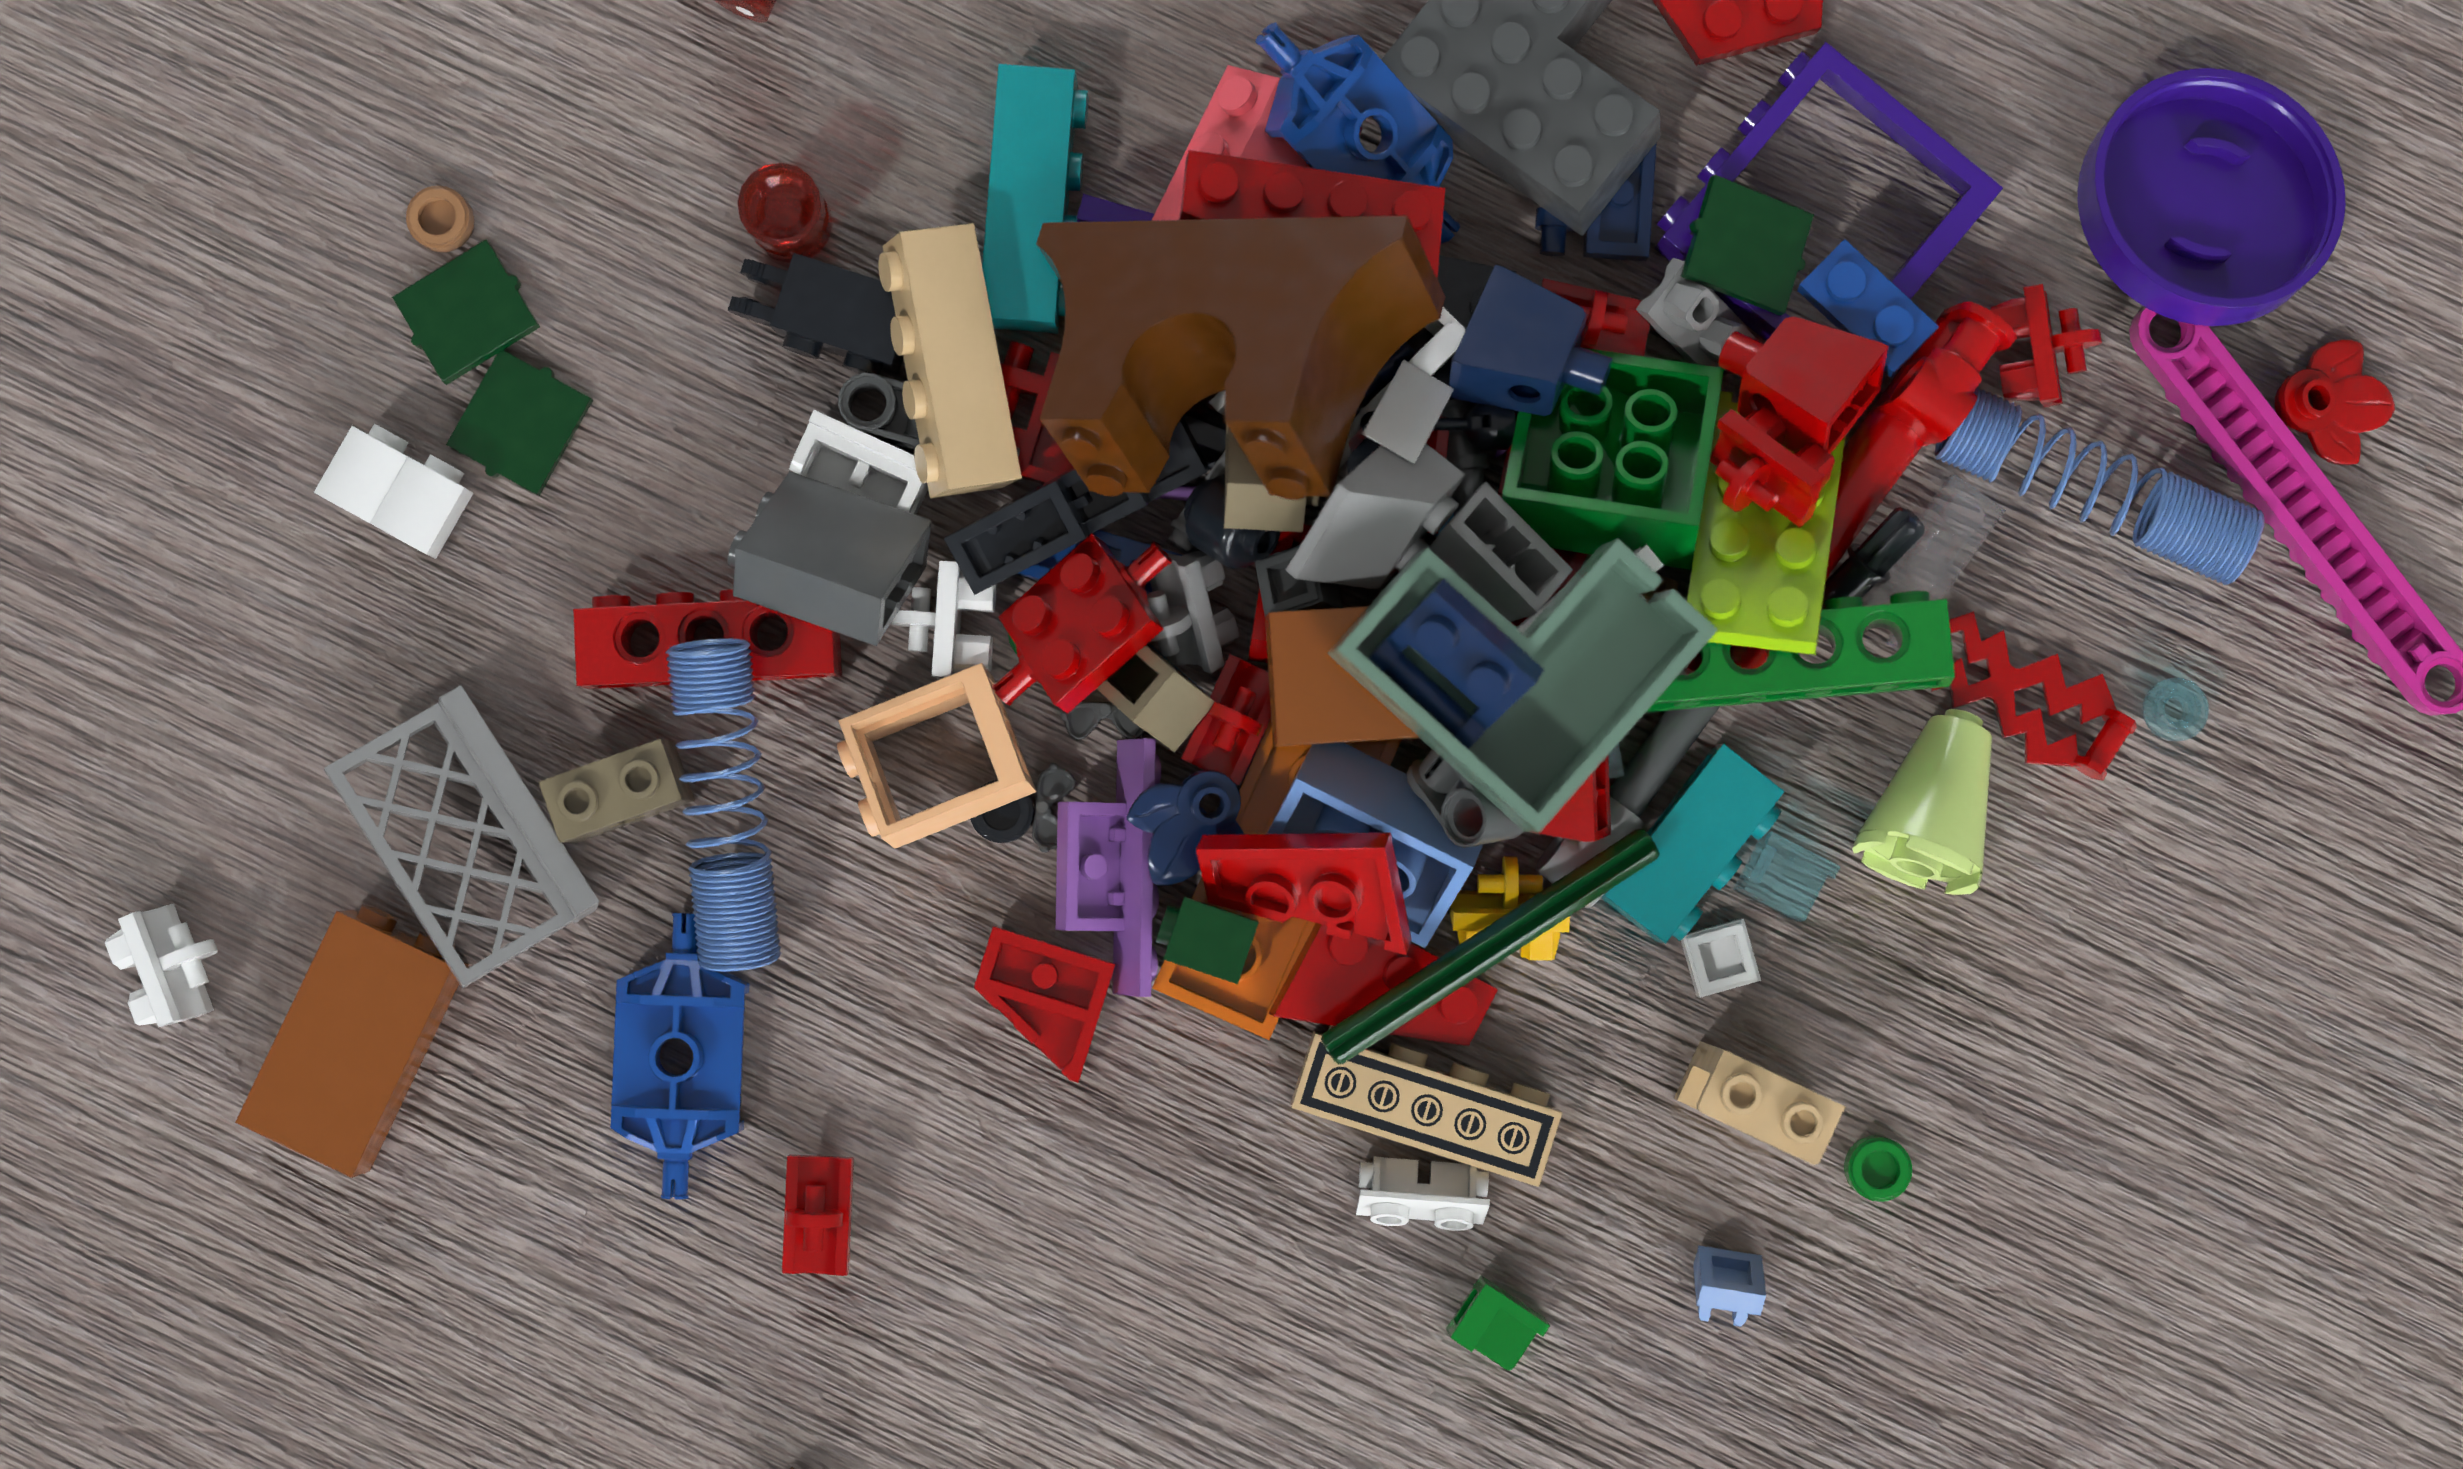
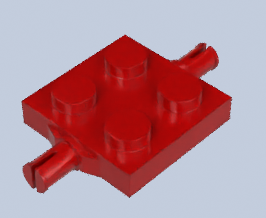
M1093 533L1089 535L998 616L1016 645L1019 663L999 681L992 684L996 695L1005 704L1010 706L1013 704V701L1037 681L1042 685L1055 706L1067 714L1164 630L1149 608L1147 592L1144 586L1166 566L1173 563L1165 550L1154 541L1129 566H1125L1117 561L1104 541Z

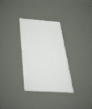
M1403 360L1366 426L1363 435L1415 464L1454 389Z

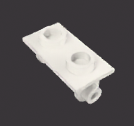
M1374 1156L1373 1163L1360 1162L1359 1188H1371V1190H1360L1356 1215L1370 1216V1220L1373 1223L1384 1226L1405 1225L1409 1222V1219L1435 1221L1434 1225L1436 1227L1449 1231L1468 1230L1473 1227V1224L1483 1225L1490 1206V1199L1476 1198V1196L1487 1197L1488 1171H1477V1167L1463 1163L1431 1161L1429 1184L1417 1183L1418 1160Z

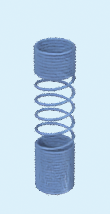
M1979 387L1974 391L1978 395L1977 401L1962 424L1947 439L1936 443L1934 452L1936 460L1941 459L1942 463L1947 461L1948 465L1953 464L1954 468L1959 466L1960 470L1965 469L1966 473L1971 472V475L1976 474L1977 478L1982 477L1983 481L1988 479L1989 483L1994 482L2004 459L2019 436L2032 422L2039 420L2040 431L2034 457L2018 491L2019 496H2022L2026 493L2036 469L2050 448L2065 433H2069L2071 439L2069 455L2061 481L2049 502L2050 510L2056 507L2068 479L2079 463L2092 449L2099 446L2101 448L2100 468L2093 491L2080 513V523L2087 520L2099 491L2110 475L2120 464L2130 460L2132 462L2131 481L2126 499L2110 527L2109 532L2111 536L2116 535L2119 531L2131 501L2152 476L2156 473H2161L2162 477L2151 490L2137 518L2133 531L2135 547L2140 546L2141 550L2146 548L2147 552L2152 551L2153 555L2158 554L2159 557L2163 556L2165 560L2175 561L2176 565L2181 564L2182 568L2187 566L2188 570L2193 569L2194 573L2204 574L2206 578L2216 579L2217 583L2222 582L2223 585L2233 583L2241 575L2256 550L2264 528V515L2261 510L2257 511L2255 507L2245 506L2243 502L2239 503L2238 500L2233 501L2232 497L2227 498L2226 495H2221L2220 492L2216 493L2214 489L2209 490L2208 487L2204 488L2202 484L2192 483L2190 479L2186 480L2185 477L2180 478L2179 474L2174 475L2173 471L2167 473L2163 467L2151 470L2137 483L2138 463L2133 454L2120 457L2106 471L2107 448L2102 440L2091 443L2075 458L2076 434L2071 427L2060 430L2043 448L2046 425L2041 414L2029 417L2019 427L2022 416L2020 404L2015 406L2014 402L2009 403L2008 399L2003 401L2002 397L1997 398L1996 394L1992 396L1990 392L1986 393L1984 389L1980 391Z
M735 638L691 641L671 646L666 651V654L669 655L666 659L669 661L667 666L670 670L668 673L671 675L668 679L672 681L669 684L672 687L669 692L673 694L670 697L673 700L671 705L677 708L672 711L674 715L719 713L743 716L752 720V723L746 728L730 734L705 740L680 741L675 745L678 749L726 746L747 749L755 753V757L750 761L735 767L716 772L684 774L679 778L682 782L735 779L751 782L758 786V790L755 793L736 801L721 805L692 806L682 811L685 815H701L719 811L742 812L758 816L762 819L761 824L740 834L730 837L699 838L686 843V846L689 848L713 847L728 843L743 844L760 848L765 852V854L739 852L714 855L699 859L688 868L691 871L689 874L691 877L689 882L692 884L690 889L693 890L691 893L693 896L691 901L694 903L692 908L695 909L693 920L696 922L694 926L697 928L695 930L697 934L695 939L698 940L696 943L698 946L696 951L699 953L697 957L700 959L698 964L704 969L721 972L760 968L777 961L781 955L779 951L781 948L779 946L780 940L778 939L780 934L777 933L779 928L777 927L778 921H776L778 916L775 914L777 911L775 908L777 903L774 902L776 898L774 896L775 890H773L775 885L772 883L774 880L772 874L774 872L771 871L773 866L770 864L772 861L770 858L771 850L760 842L745 839L762 830L767 825L768 818L758 810L741 806L760 796L765 786L756 778L736 774L758 762L762 753L750 744L730 741L753 730L759 721L749 712L731 708L747 704L756 696L753 693L755 688L752 687L755 683L752 681L754 676L751 674L753 671L751 668L753 663L750 661L752 656L749 655L752 650L748 648L751 644L744 639Z

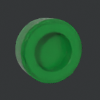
M1868 1136L1857 1141L1849 1149L1844 1161V1173L1848 1184L1856 1193L1872 1201L1885 1202L1900 1196L1906 1190L1912 1177V1163L1907 1151L1896 1141L1883 1136Z

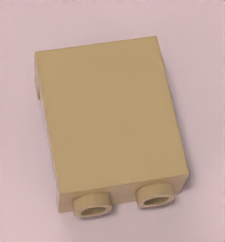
M1702 1041L1699 1042L1674 1096L1675 1100L1812 1165L1820 1163L1845 1108L1842 1104L1724 1049Z

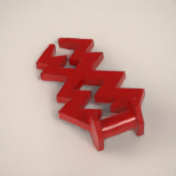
M1974 611L1950 619V633L1962 632L1967 665L1986 660L1989 678L1968 685L1962 657L1954 662L1955 678L1949 685L1951 688L1952 709L1983 699H1991L1995 705L2002 738L2025 734L2026 764L2075 767L2089 778L2103 781L2107 776L2106 770L2122 744L2128 735L2133 734L2137 728L2134 719L2117 711L2104 675L2100 674L2066 688L2058 653L2020 669L2015 668L2009 661L2004 630L1981 641ZM2042 683L2049 717L2080 705V725L2102 716L2105 724L2084 756L2078 755L2076 734L2047 745L2041 708L2016 716L2014 692ZM1930 688L1931 692L1936 691V690H1939V689H1942V688Z

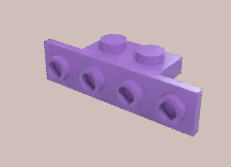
M1156 739L1117 740L1116 803L1058 802L1055 930L1114 931L1113 963L1116 966L1113 972L1112 994L1151 997V982L1155 979L1158 969L1157 953L1152 945V921L1158 910L1159 893L1157 885L1151 881L1147 862L1149 844L1153 833L1145 832L1135 827L1126 818L1129 809L1137 797L1150 786L1160 783L1161 763L1156 754Z

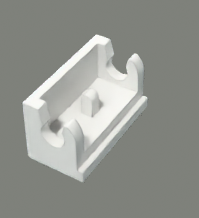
M813 410L809 424L789 470L799 475L915 515L928 490L927 483H922L919 480L914 455L816 410Z

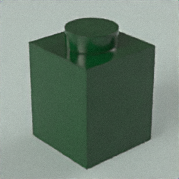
M1184 897L1180 909L1168 905L1156 942L1168 946L1164 960L1238 984L1259 922Z

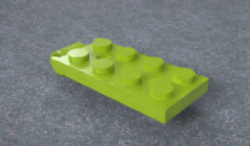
M1720 391L1711 453L1720 436V429L1717 428L1719 419L1731 409L1738 413V403L1732 402L1733 392ZM1845 437L1831 453L1835 459L1829 481L1819 493L1813 517L1801 528L1774 508L1765 511L1753 501L1743 510L1734 512L1723 503V496L1729 483L1715 474L1717 466L1709 461L1687 602L1718 629L1708 642L1816 655Z

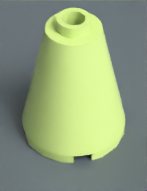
M1949 709L1945 712V715H1936L1929 719L1856 836L1852 850L1854 854L1865 850L1861 862L1868 868L1895 881L1924 890L1928 879L1948 882L1944 894H1972L1979 888L1983 874L1992 735L1982 727L1983 721L1981 718L1967 711Z

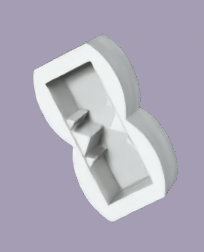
M376 424L373 425L369 434L351 426L314 493L436 559L473 495L471 491L459 485L465 473L431 454L424 465L406 456L403 452L408 442Z

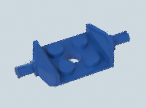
M1276 22L1268 25L1262 31L1265 36L1258 35L1255 40L1256 44L1260 45L1281 68L1280 73L1283 75L1279 80L1265 132L1271 138L1283 137L1311 168L1440 187L1453 160V139L1412 93L1404 87V84L1360 35L1343 36L1313 50L1301 51L1279 28ZM1369 116L1376 120L1381 130L1380 143L1372 153L1364 149L1359 137L1360 126ZM1445 209L1443 212L1441 244L1452 239L1455 236L1452 232H1458L1460 229V224Z
M672 913L673 952L666 953L665 960L620 978L616 984L610 1128L624 1138L658 1152L657 1159H664L662 1199H671L672 1197L675 1200L688 1199V1160L692 1159L693 1152L744 1130V1120H740L745 994L749 993L750 983L728 972L707 970L698 964L700 960L697 957L699 953L696 951L698 949L696 945L698 940L695 939L697 936L695 930L697 928L694 926L696 922L693 920L695 917L693 913ZM671 1038L682 1039L689 1044L693 1052L692 1066L683 1075H674L667 1072L660 1062V1050L663 1044Z

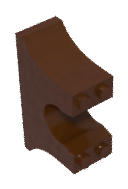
M1408 216L1043 223L1036 244L1063 285L1066 313L1062 346L1040 420L1090 492H1096L1105 496H1118L1123 492L1149 493L1170 457L1171 437L1180 419L1192 406L1202 399L1225 390V422L1268 493L1288 500H1300L1306 496H1331L1334 491L1353 419L1367 389L1381 368L1400 346L1425 326L1440 319L1446 296Z

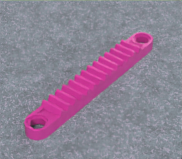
M2146 307L2141 308L2133 317L2129 328L2130 342L2136 354L2164 388L2165 398L2179 407L2180 417L2183 421L2193 425L2196 429L2197 439L2210 447L2212 450L2211 457L2215 462L2224 465L2227 469L2229 480L2242 488L2243 498L2255 505L2258 511H2262L2264 523L2269 524L2274 529L2275 539L2288 547L2290 550L2289 557L2293 562L2302 565L2305 569L2306 579L2320 588V597L2324 602L2334 606L2337 610L2336 617L2338 620L2351 628L2352 638L2365 646L2368 650L2367 657L2370 661L2383 669L2408 703L2418 712L2433 716L2453 714L2463 710L2462 650L2210 327L2178 321L2181 327L2180 340L2175 347L2165 348L2156 344L2149 332L2150 322L2158 313ZM2436 665L2446 667L2455 679L2453 694L2443 702L2432 698L2425 688L2426 675Z

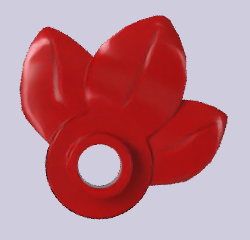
M2342 339L2316 348L2309 359L2306 369L2290 374L2278 388L2274 400L2276 413L2285 425L2299 432L2307 433L2315 453L2323 460L2337 465L2359 463L2361 455L2359 433L2372 431L2385 425L2395 411V402L2389 389L2376 378L2362 375L2364 347L2361 343L2354 340ZM2308 394L2312 399L2313 407L2309 403Z

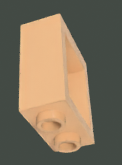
M982 663L838 720L845 740L837 743L838 753L849 777L859 776L866 798L858 801V807L864 824L872 837L880 834L885 842L896 849L1037 792L1003 701L992 688V684L995 683L994 677ZM969 703L998 781L901 819L873 741Z

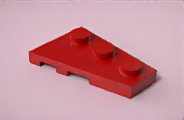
M1391 833L1202 835L1196 848V853L1208 903L1282 923L1292 916L1326 925V934L1347 940L1350 939L1352 933L1385 941L1384 950L1407 955L1412 938Z
M1316 923L1269 1014L1274 1017L1336 1026L1437 960L1438 957L1410 943L1407 955L1384 950L1385 941L1352 933L1349 940L1326 934V925ZM1474 978L1390 1034L1469 1046L1498 989L1478 978Z

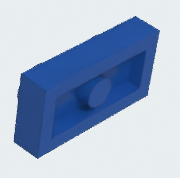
M1846 239L1799 284L1797 289L1805 299L1839 330L1888 345L1884 372L1890 378L1939 328L1928 315Z

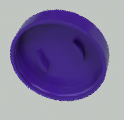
M2199 68L2178 71L2157 78L2136 90L2121 104L2097 133L2084 157L2079 174L2078 210L2080 222L2090 250L2108 277L2123 292L2147 309L2164 317L2194 325L2228 326L2244 323L2264 316L2284 304L2310 281L2328 261L2340 237L2345 216L2346 199L2342 170L2332 144L2315 119L2297 101L2277 87L2259 78L2226 69Z

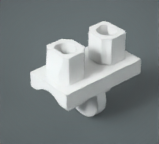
M939 561L936 613L930 612L931 589L913 587L911 611L899 610L891 624L909 627L908 651L927 652L928 629H935L932 677H937V680H940L979 663H982L988 671H991L993 638L991 636L960 634L962 610L995 612L997 584L974 595L957 562Z
M174 904L144 912H133L118 919L121 929L107 938L105 945L112 964L116 965L120 970L136 966L144 988L130 993L127 1002L135 1024L140 1026L157 1023L158 1027H163L200 1017L214 1011L204 985L209 980L201 960L218 952L213 939L194 943L187 922H180Z

